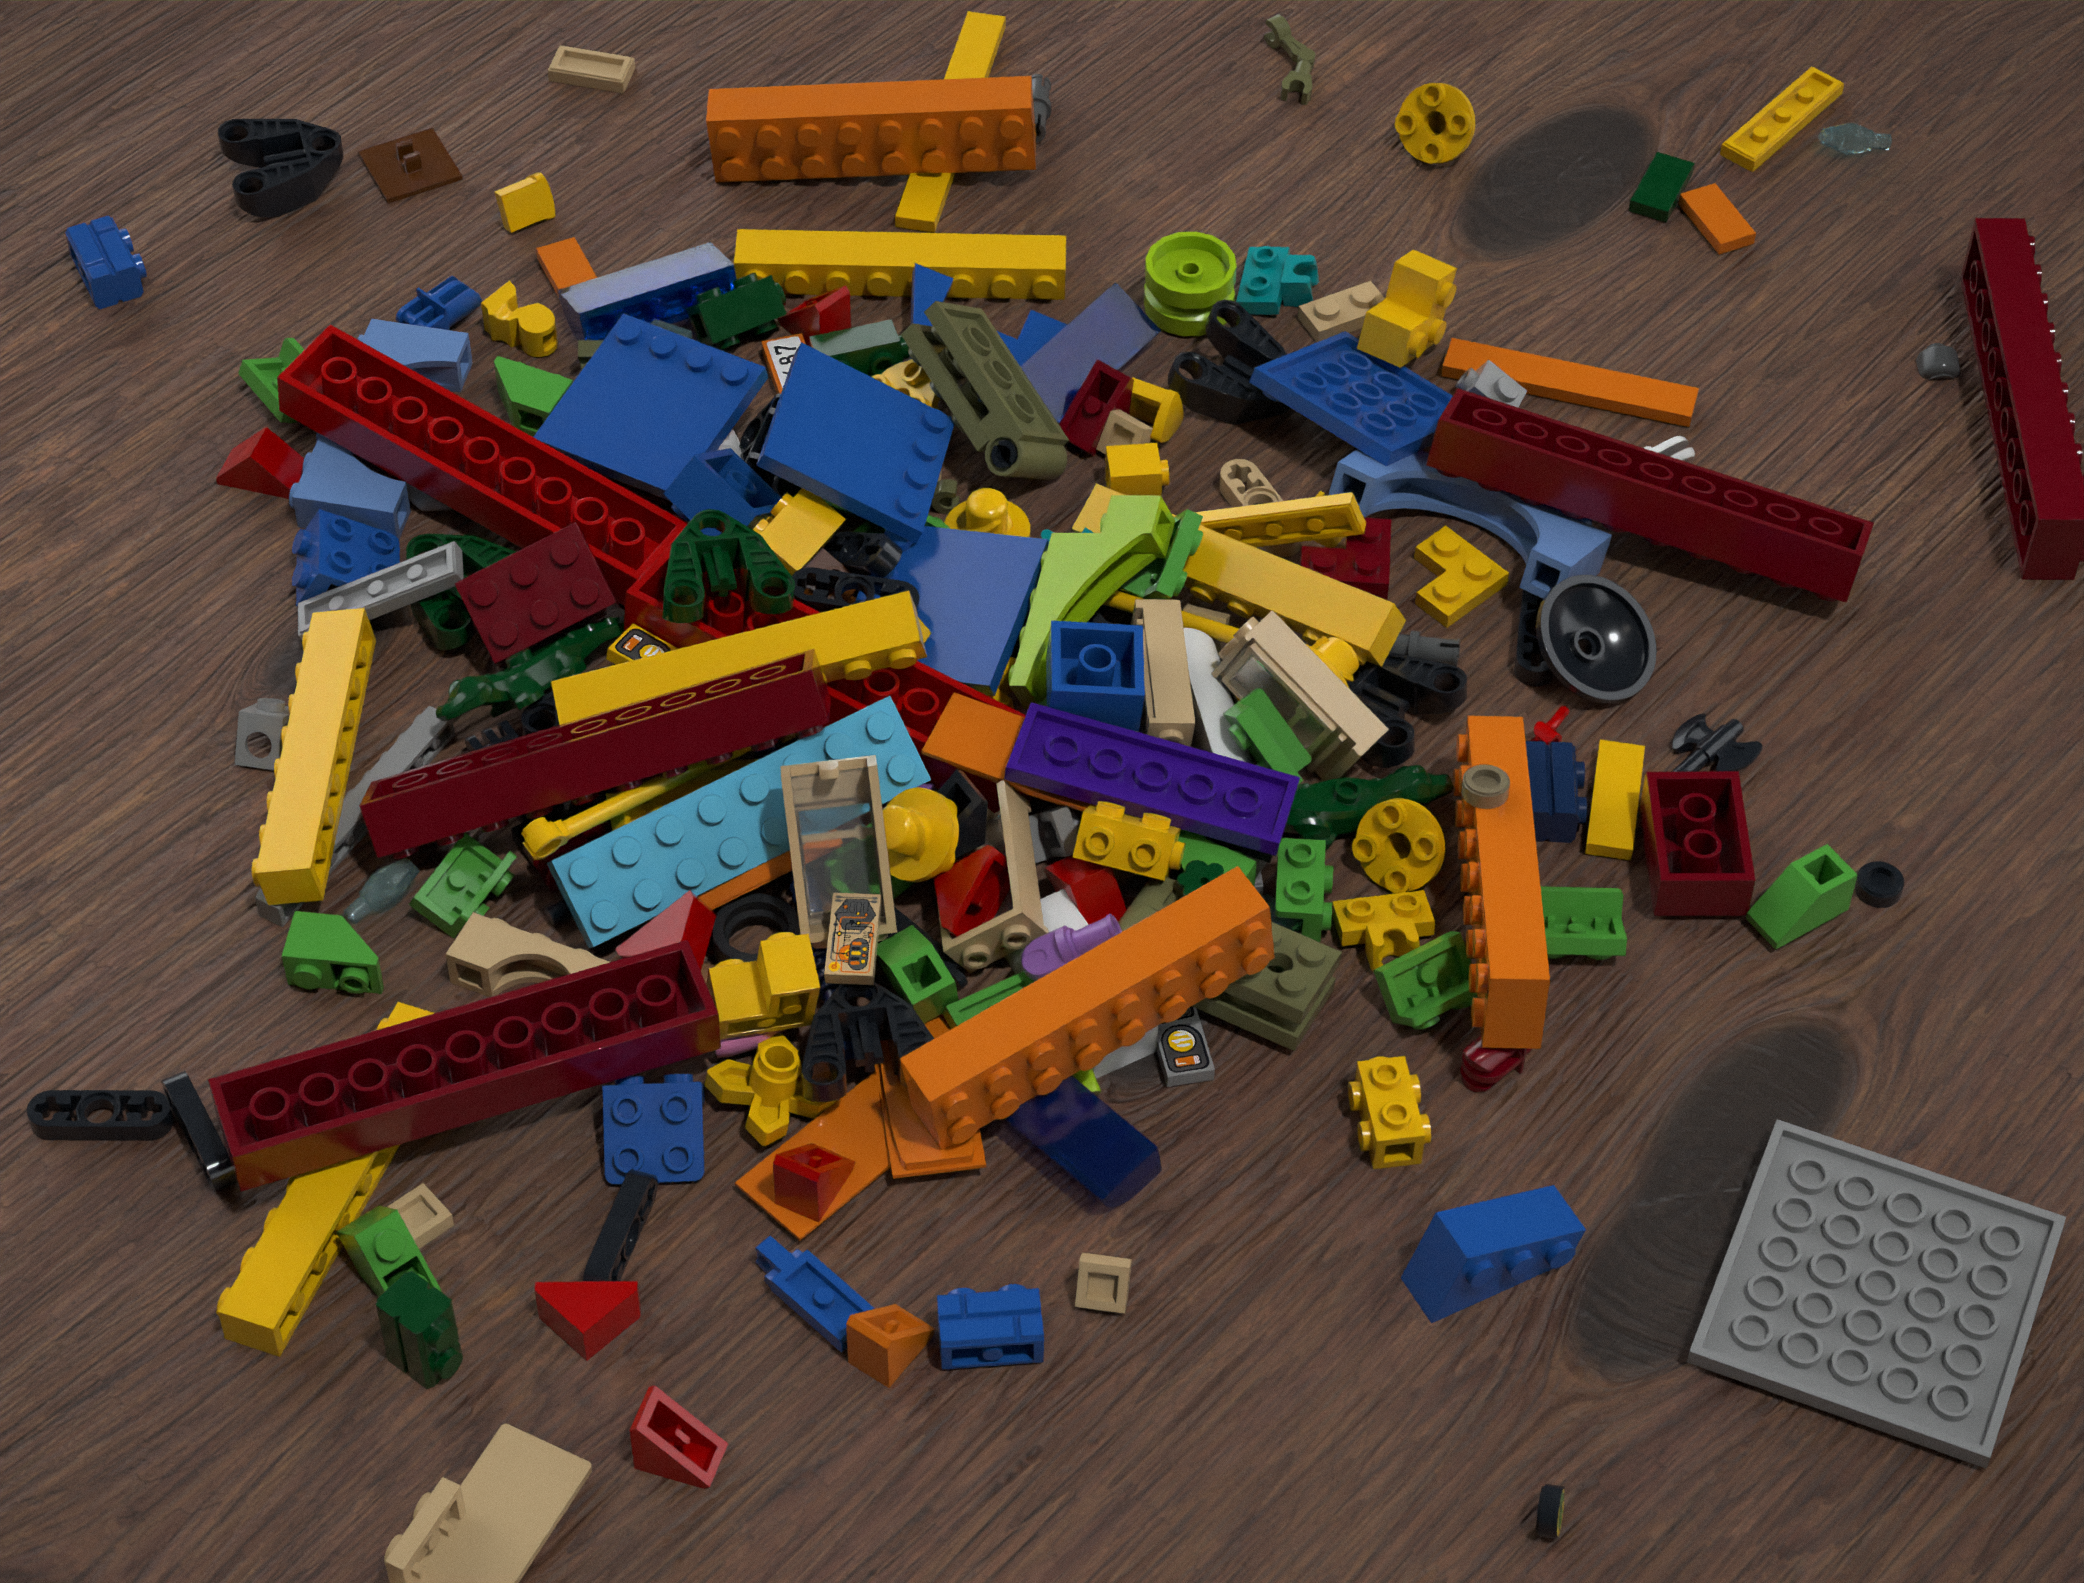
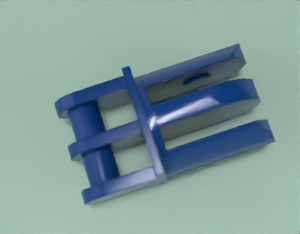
M452 275L428 292H424L418 287L416 289L417 297L399 309L396 314V321L398 323L450 330L451 326L481 306L482 299L479 293Z

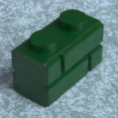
M405 1272L377 1299L376 1303L386 1355L390 1363L404 1373L409 1371L410 1377L425 1389L434 1388L442 1379H448L454 1375L463 1360L452 1299L437 1288L430 1289L429 1283L415 1272Z

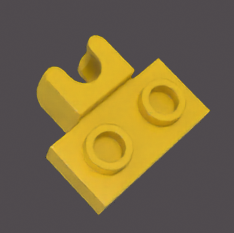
M1424 890L1332 901V917L1341 945L1365 944V953L1372 971L1383 966L1382 960L1386 956L1395 955L1400 957L1420 947L1419 937L1434 935L1435 920Z

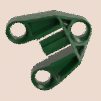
M715 509L703 510L691 519L671 544L664 585L662 618L672 623H690L698 621L703 617L705 590L702 582V572H706L711 592L717 591L719 597L728 596V590L737 589V582L733 569H736L745 601H748L754 611L762 614H781L790 611L793 608L795 581L760 534L722 511ZM705 528H715L722 534L717 536H708L703 534L700 530Z
M427 533L420 534L408 542L406 560L455 541L462 550L464 578L516 551L476 536ZM456 586L411 604L414 617L431 644L437 649H454L467 643L473 637L472 618Z

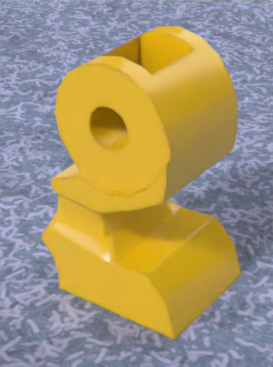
M510 280L481 302L484 330L491 335L492 341L502 340L510 347L521 344L523 351L532 357L548 356L557 349L556 322L552 311L540 303L518 308L516 288Z

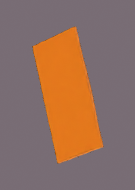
M953 693L924 745L921 754L998 783L1004 780L1006 766L1025 717ZM1005 780L1019 792L1058 805L1069 806V808L1084 811L1090 805L1097 807V805Z
M943 1014L924 1023L934 1039L951 1030ZM880 1041L884 1063L875 1064V1070L881 1066L884 1092H879L893 1179L986 1168L980 1129L969 1140L960 1144H952L942 1150L913 1110L907 1088L903 1087L898 1076L894 1075L888 1041Z
M881 1066L735 1182L736 1187L799 1241L891 1167L879 1092H884ZM814 1143L856 1162L850 1176L819 1223L775 1204L773 1161L776 1154Z

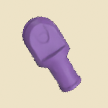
M1112 914L1106 915L1105 918L1076 931L1064 925L1035 938L1027 944L1021 955V967L1027 977L1035 982L1121 933V927Z

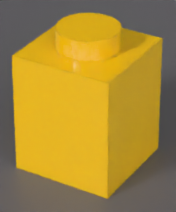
M1144 443L1106 446V487L1124 495L1161 496L1162 486L1169 485V466L1167 460H1160L1158 444Z

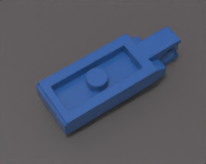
M772 1236L767 1237L755 1247L757 1251L756 1264L766 1273L764 1276L765 1283L774 1294L842 1353L847 1349L846 1323L849 1316L875 1308L808 1249L804 1252L796 1249L793 1253H790Z

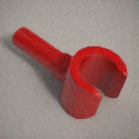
M1561 706L1546 723L1538 721L1533 730L1536 736L1530 741H1542L1546 745H1549L1551 742H1561L1562 736L1556 729L1569 715L1568 707Z

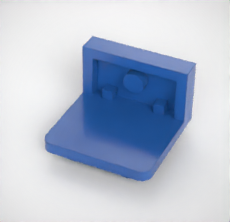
M319 509L306 529H300L297 532L292 546L293 554L297 555V565L292 576V585L296 587V606H298L299 602L326 592L331 584L342 586L400 563L398 537L385 530Z
M693 1074L663 1075L664 1083L644 1084V1076H627L614 1080L615 1085H602L605 1178L609 1183L614 1185L623 1184L627 1173L631 1169L656 1175L658 1183L692 1182L703 1178L705 1173L703 1133L705 1094L704 1084L702 1082H693Z

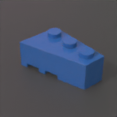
M1555 1185L1436 1212L1405 1268L1401 1279L1432 1324L1553 1268H1559L1567 1264L1576 1253L1575 1248L1586 1229Z

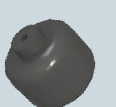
M1941 343L1931 344L1921 351L1916 358L1920 376L1929 381L1941 378L1954 380V378L1960 375L1957 352L1950 346H1945Z

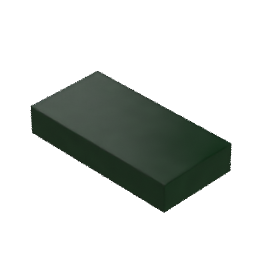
M1656 152L1630 200L1629 211L1667 223L1679 201L1680 194L1683 193L1693 175L1695 163Z

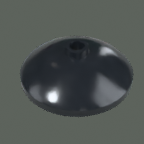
M1576 575L1555 585L1543 598L1536 620L1538 644L1548 667L1565 687L1590 701L1616 703L1630 698L1647 684L1655 668L1656 640L1652 625L1645 611L1629 592L1613 581L1600 576Z

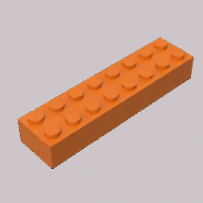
M1032 76L709 89L706 124L715 182L910 175V173L1036 170V130Z
M1467 716L1466 733L1457 735L1456 759L1457 762H1462V765H1460V769L1453 770V796H1461V800H1456L1455 825L1456 827L1464 828V831H1459L1458 859H1466L1467 864H1461L1460 874L1461 892H1469V896H1464L1463 923L1464 925H1472V930H1467L1466 958L1475 959V964L1469 965V992L1478 994V998L1472 999V1027H1479L1481 1029L1483 1048L1541 1049L1550 974L1523 717ZM1487 764L1505 771L1510 778L1507 801L1503 805L1492 809L1477 808L1467 803L1462 796L1461 789L1463 775L1469 768Z
M1236 866L901 1057L900 1063L913 1110L941 1150L952 1144H960L969 1140L978 1129L995 1119L1009 1117L1021 1104L1037 1095H1045L1054 1091L1063 1080L1080 1070L1086 1071L1094 1068L1106 1055L1118 1048L1137 1043L1151 1029L1164 1022L1177 1020L1189 1007L1205 998L1210 999L1220 995L1229 984L1247 974L1253 975L1263 970L1275 958L1269 905L1239 866Z

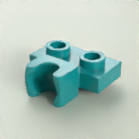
M1249 247L1236 303L1240 304L1249 314L1279 315L1282 300L1284 306L1299 307L1314 301L1311 286H1315L1319 282L1316 258L1313 255H1291L1289 247Z

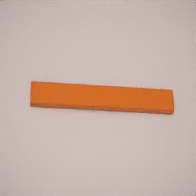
M1451 338L1442 367L1443 377L1459 380L1469 368L1476 371L1486 361L1490 360L1527 390L1526 394L1690 427L1699 388L1456 338Z

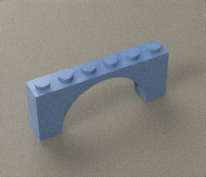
M371 319L365 334H361L358 337L359 341L452 392H461L473 364L469 333ZM319 433L316 434L315 447L312 453L308 452L303 462V474L299 483H293L289 495L290 508L295 509L298 527L306 528L317 511L321 509L385 530L400 539L411 513L406 482L388 478L372 471L359 462L348 449Z
M1359 449L1338 461L1329 495L1353 492L1363 517L1378 511L1407 508L1444 513L1477 524L1504 539L1521 555L1526 568L1519 588L1536 596L1544 598L1555 585L1569 577L1576 575L1596 576L1600 573L1612 537L1611 534L1566 516L1562 512L1544 504L1532 505L1521 500L1518 495L1503 490L1497 492L1489 491L1480 487L1478 482L1463 477L1450 478L1441 475L1436 468L1426 466L1429 453L1423 450L1388 466L1381 464Z

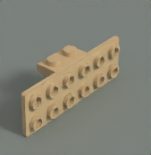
M502 1424L461 1485L442 1477L432 1493L426 1492L420 1498L414 1510L412 1522L403 1535L398 1534L392 1539L386 1550L384 1562L389 1583H519L592 1473L591 1463L516 1427Z

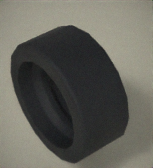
M762 893L743 895L729 901L717 912L712 930L714 960L716 964L729 959H740L743 962L757 961L758 954L740 952L729 944V939L737 931L748 926L765 925L774 927L780 932H792L795 935H801L798 914L790 904L779 897Z

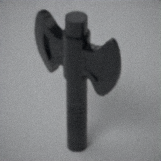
M1698 714L1684 722L1674 735L1673 751L1675 753L1692 751V753L1671 772H1699L1704 766H1709L1714 761L1718 763L1716 771H1739L1757 759L1763 746L1758 741L1736 742L1737 738L1744 732L1743 725L1737 719H1731L1725 725H1720L1713 731L1706 724V714Z

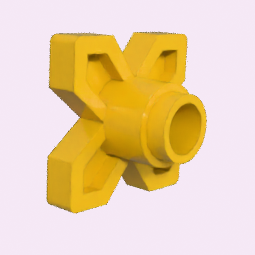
M780 1033L758 1043L753 1065L727 1059L707 1070L704 1083L705 1087L721 1103L751 1105L745 1129L762 1146H767L786 1136L789 1126V1112L815 1119L838 1101L811 1102L803 1097L802 1064L799 1059L798 1050Z

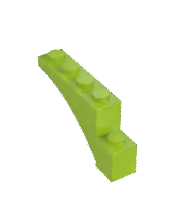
M1111 495L1107 513H1104L1101 518V533L1051 534L1048 548L1041 557V573L1037 587L1031 592V609L1027 623L1020 631V648L1015 664L1011 666L1008 676L1010 689L1014 692L1024 709H1029L1031 702L1038 704L1045 700L1047 695L1046 655L1051 620L1088 622L1098 608L1121 585L1155 559L1166 558L1175 519L1161 496Z

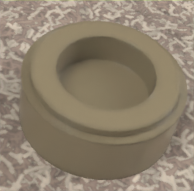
M1493 765L1473 766L1463 775L1462 796L1467 803L1477 808L1492 809L1499 807L1508 799L1510 778L1505 771Z

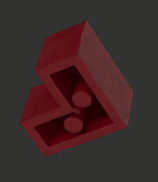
M1364 518L1366 522L1364 534L1346 536L1344 548L1302 546L1300 566L1388 600L1391 519Z

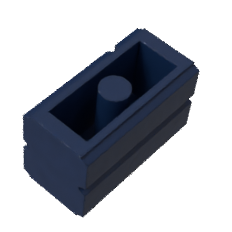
M1526 741L1536 841L1544 842L1545 839H1549L1550 842L1571 843L1575 840L1578 824L1585 825L1587 798L1578 797V789L1584 788L1585 763L1576 761L1573 743L1551 742L1549 745H1546L1542 741Z

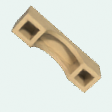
M474 912L446 952L450 983L488 997L496 996L515 985L541 983L609 963V961L595 957L587 950L581 948L573 949L554 942L543 934H532L510 926L499 918L490 919Z

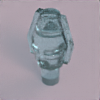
M1845 123L1823 128L1818 137L1822 145L1845 155L1871 151V149L1889 150L1892 143L1890 134L1874 133L1873 130H1868V128L1855 123Z
M407 858L378 869L362 887L363 889L359 892L360 897L343 910L344 914L356 925L371 911L376 913L379 909L383 910L396 903L397 899H401L412 880L418 875L419 869Z

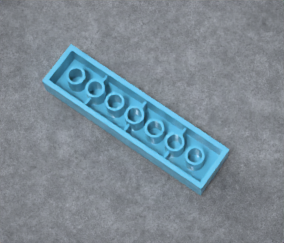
M891 696L881 699L824 727L822 731L797 740L548 862L547 865L588 948L595 947L656 917L689 890L698 896L789 851L781 766L876 755L882 804L892 800L896 795L907 789L916 788L930 781L931 778ZM870 803L798 811L801 835L827 832L870 811Z

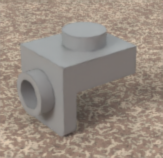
M1490 360L1486 361L1476 371L1469 368L1455 385L1456 389L1459 388L1518 408L1527 392L1525 388Z
M1069 806L1050 807L1029 815L1035 863L1051 857L1069 856L1074 853L1081 822L1074 812H1070Z

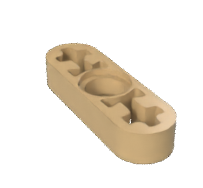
M1233 459L1222 466L1219 488L1221 494L1232 508L1256 503L1283 501L1254 463L1245 459ZM1246 481H1247V483H1246V492H1245V485H1244L1242 482H1246ZM1302 542L1264 546L1263 548L1275 556L1282 558L1290 557L1299 552Z

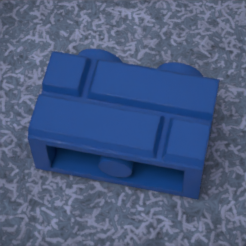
M109 215L91 220L89 225L82 223L67 228L65 235L70 256L96 307L103 309L118 304L119 300L125 302L142 296L144 291L141 279L147 277V273L140 254L131 255V252H134V248L126 228L119 230L113 218Z
M1009 1284L1001 1287L998 1291L976 1293L970 1288H957L950 1291L947 1295H937V1322L942 1370L1044 1362V1331L1039 1288L1027 1289L1019 1284Z

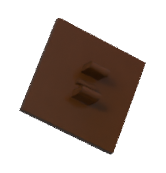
M433 128L358 151V156L387 204L463 180L462 174Z

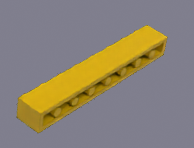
M737 229L734 272L735 280L754 272L758 279L772 275L774 282L780 284L784 294L820 295L846 285L850 296L912 297V273L916 263L954 278L946 298L1065 300L1066 236Z
M1096 483L1072 530L1075 533H1082L1086 527L1094 533H1101V518L1104 513H1107L1111 495L1124 494ZM1201 525L1199 526L1198 530L1203 532L1202 540L1193 556L1188 555L1183 567V571L1187 572L1184 586L1191 588L1190 592L1194 596L1211 604L1214 603L1215 599L1228 604V609L1247 619H1250L1252 614L1264 618L1273 610L1291 630L1302 634V639L1307 643L1313 645L1319 638L1324 636L1327 638L1336 637L1344 640L1353 648L1357 654L1359 665L1364 666L1365 662L1368 661L1382 667L1406 622V619L1394 603Z
M905 591L551 681L559 725L811 649H815L826 685L827 682L843 678L847 680L863 679L871 675L872 671L887 667L893 669L907 668L914 665L918 659L927 657L917 610L910 591Z
M365 608L312 613L309 631L303 633L302 645L304 653L302 662L296 664L295 675L297 685L295 694H290L288 707L290 716L288 725L283 726L281 732L283 746L281 757L276 758L274 763L275 784L273 791H269L267 794L268 816L266 824H262L259 830L260 852L258 858L253 859L252 862L253 882L256 887H261L268 905L323 901L376 644V638Z
M397 1002L389 1018H383L377 1030L434 1013ZM400 1144L289 1178L286 1194L279 1207L272 1208L268 1213L264 1223L263 1234L255 1248L250 1247L246 1251L237 1279L231 1288L227 1287L224 1289L218 1300L216 1312L219 1316L225 1339L278 1357L281 1356L343 1247L336 1232L360 1217Z

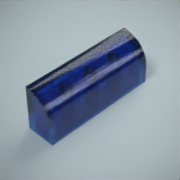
M709 242L557 291L566 320L577 340H604L623 314L658 327L689 319L686 308L698 304L696 295L719 287L721 294L735 289L732 281L737 278L734 264L716 246Z
M1115 282L1027 360L1021 368L1059 424L1097 359L1119 370L1159 334L1161 330Z
M1073 1076L1063 1080L1054 1091L1045 1095H1037L1021 1104L1012 1115L1004 1118L1007 1123L1107 1207H1116L1129 1201L1162 1171L1158 1147Z

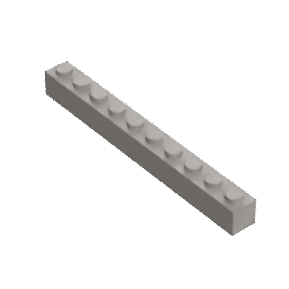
M428 706L422 714L416 716L413 724L398 736L394 745L381 755L375 766L363 775L362 780L355 788L347 792L343 801L329 875L368 833L359 805L371 782L429 765L455 736L453 719L445 722L437 719L436 709ZM261 888L255 897L259 916L281 927L305 903L268 905Z

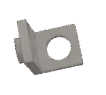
M260 698L257 700V703L239 711L235 752L236 765L274 770L275 760L281 757L283 747L281 740L282 728L288 724L290 716L289 707L285 706V701L274 698ZM254 732L264 733L271 741V751L265 758L255 757L248 749V738Z

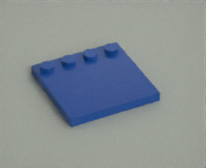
M623 314L533 437L595 472L669 500L663 493L694 455L719 449L769 377L764 366Z
M1346 331L1254 368L1249 383L1263 390V394L1267 398L1284 403L1385 466L1432 445L1438 420L1453 395L1404 366L1399 368L1357 349L1359 339Z
M801 342L793 356L756 466L916 543L924 530L954 422L952 417L944 414L942 411L932 408Z
M924 526L923 533L917 542L913 543L886 529L884 534L902 548V555L895 568L883 578L905 581L917 589L920 598L917 615L931 632L924 643L927 657L917 661L985 695L995 696L1029 611L1031 592L1038 584L1041 573V557L1048 548V539ZM859 591L854 604L864 602L867 599L866 595ZM875 594L874 599L880 598V595Z

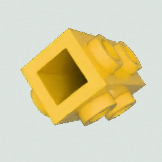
M1098 801L1097 807L1090 805L1083 811L1073 858L1163 881L1170 875L1171 869L1179 871L1186 843L1178 841L1181 828L1170 826V818L1153 813H1143V818L1124 814L1125 807L1104 801Z
M1379 1056L1365 1061H1357L1355 1081L1348 1082V1099L1351 1110H1359L1361 1122L1357 1124V1133L1361 1151L1369 1150L1373 1169L1421 1164L1424 1144L1431 1142V1127L1428 1115L1420 1114L1417 1103L1421 1102V1088L1417 1074L1410 1075L1405 1056L1391 1058Z

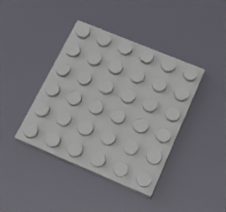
M1777 1119L1690 1348L1687 1363L1987 1469L2066 1217Z

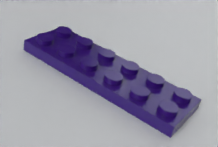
M1031 702L1007 763L1004 780L1097 805L1098 801L1118 804L1125 807V814L1143 818V813L1162 815L1171 819L1170 826L1276 856L1300 777Z

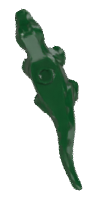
M624 615L616 618L608 617L596 623L579 626L574 631L557 636L555 641L546 646L538 647L533 653H531L529 648H526L507 658L505 662L508 668L497 674L467 676L461 680L453 681L449 686L447 702L436 709L437 719L444 722L449 721L480 706L488 705L492 706L490 714L495 718L514 708L520 710L532 704L544 695V690L552 687L551 681L577 675L587 669L583 661L585 657L601 643L620 636L626 631L624 630Z
M1420 765L1403 766L1393 774L1382 779L1373 778L1366 780L1347 777L1314 784H1299L1285 832L1298 833L1299 839L1326 840L1325 849H1329L1337 835L1357 833L1361 819L1373 806L1395 798L1409 799L1424 806L1451 793L1454 785L1449 775L1428 773Z

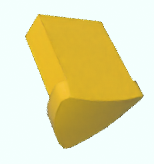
M540 172L531 174L524 180L494 192L504 228L511 233L543 219L548 221L556 216L551 189L545 176Z
M1132 377L1134 383L1129 415L1153 424L1150 439L1160 443L1168 441L1180 427L1184 418L1183 405L1179 393Z

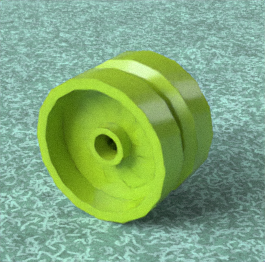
M1196 231L1177 232L1162 237L1153 244L1145 258L1146 283L1144 285L1145 313L1151 322L1168 333L1180 336L1205 335V323L1213 305L1221 300L1235 301L1234 285L1236 283L1237 266L1235 254L1230 247L1213 235ZM1217 316L1218 321L1222 325L1227 323L1223 318Z

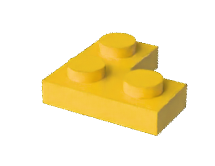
M1446 525L1415 547L1414 559L1438 576L1416 592L1415 604L1446 628L1508 584L1509 572Z

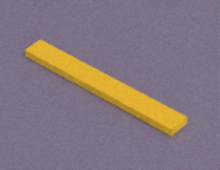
M967 12L944 79L989 77L1006 28V16ZM910 173L895 215V227L935 233L955 173Z

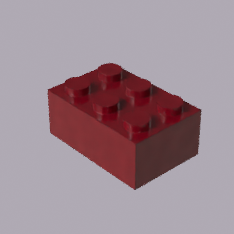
M576 522L454 583L494 663L500 668L507 666L505 662L507 658L526 648H529L532 653L538 647L546 646L555 641L557 636L565 635L576 630L579 626L592 623L620 609L589 544Z
M1739 771L1646 772L1639 808L1654 916H1746L1749 911L1756 879Z

